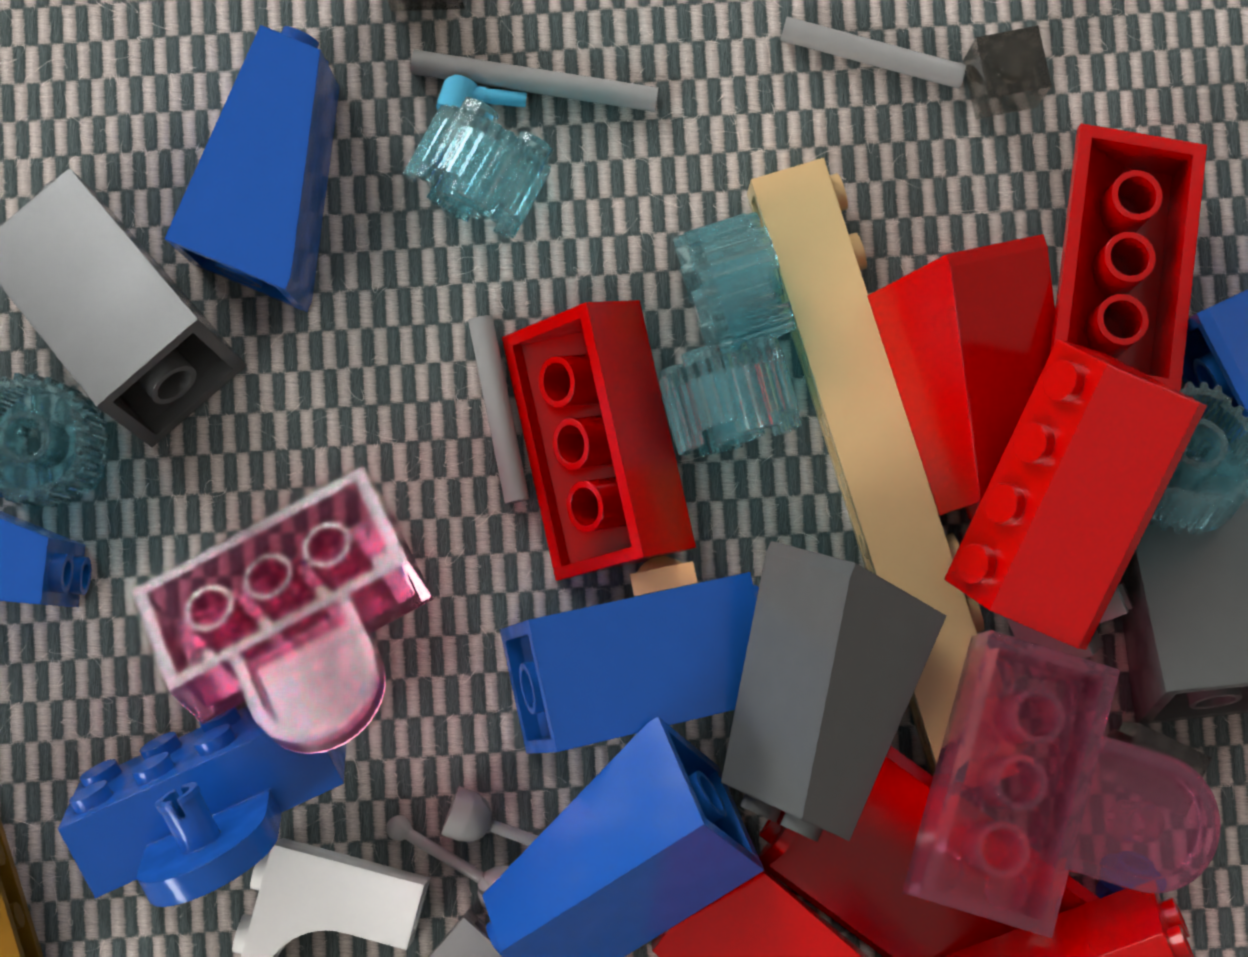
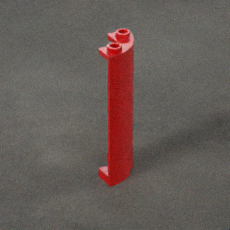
M892 746L888 750L850 841L823 830L819 841L816 842L780 825L786 813L784 811H781L777 823L768 819L759 833V836L767 841L758 855L763 868L883 957H943L1099 899L1097 895Z

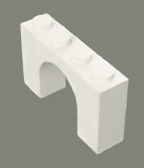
M282 838L254 866L250 888L259 890L253 914L244 913L239 922L233 941L232 952L241 954V957H279L288 942L301 935L315 931L341 932L407 950L414 941L430 877Z

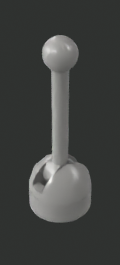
M458 786L440 834L460 842H473L482 838L488 832H492L530 846L538 837V835L494 820L488 801L477 792Z
M397 815L389 819L386 825V832L392 840H407L478 883L477 895L481 906L487 911L482 895L507 870L508 865L495 866L484 872L412 829L411 822L405 816Z

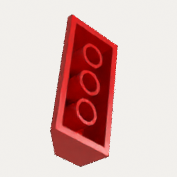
M1083 123L1077 127L1050 353L1058 338L1105 353L1181 392L1206 163V144Z
M640 300L585 302L503 336V346L555 580L559 581L648 561L651 558L668 556L696 548Z
M1057 338L944 580L996 614L1077 649L1086 650L1207 405L1105 353Z

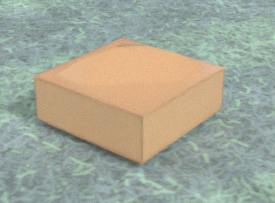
M667 556L651 558L643 563L636 573L629 575L634 597L698 583L693 561L683 563Z

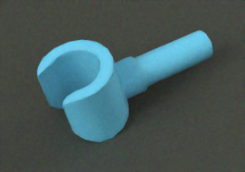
M455 74L449 76L443 82L436 108L439 112L448 116L466 119L473 101L484 105L493 104L525 108L527 93L489 89L485 86H478L477 83L465 76Z

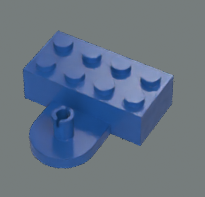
M314 676L298 683L294 677L280 680L264 689L259 694L261 700L240 710H237L234 704L221 707L205 716L199 722L201 727L179 738L176 732L165 733L141 747V755L118 765L116 759L104 761L80 776L81 783L78 784L74 795L69 800V806L58 827V831L95 899L135 880H138L150 904L156 907H170L183 904L215 891L248 871L270 852L278 839L282 812L344 784L346 740Z

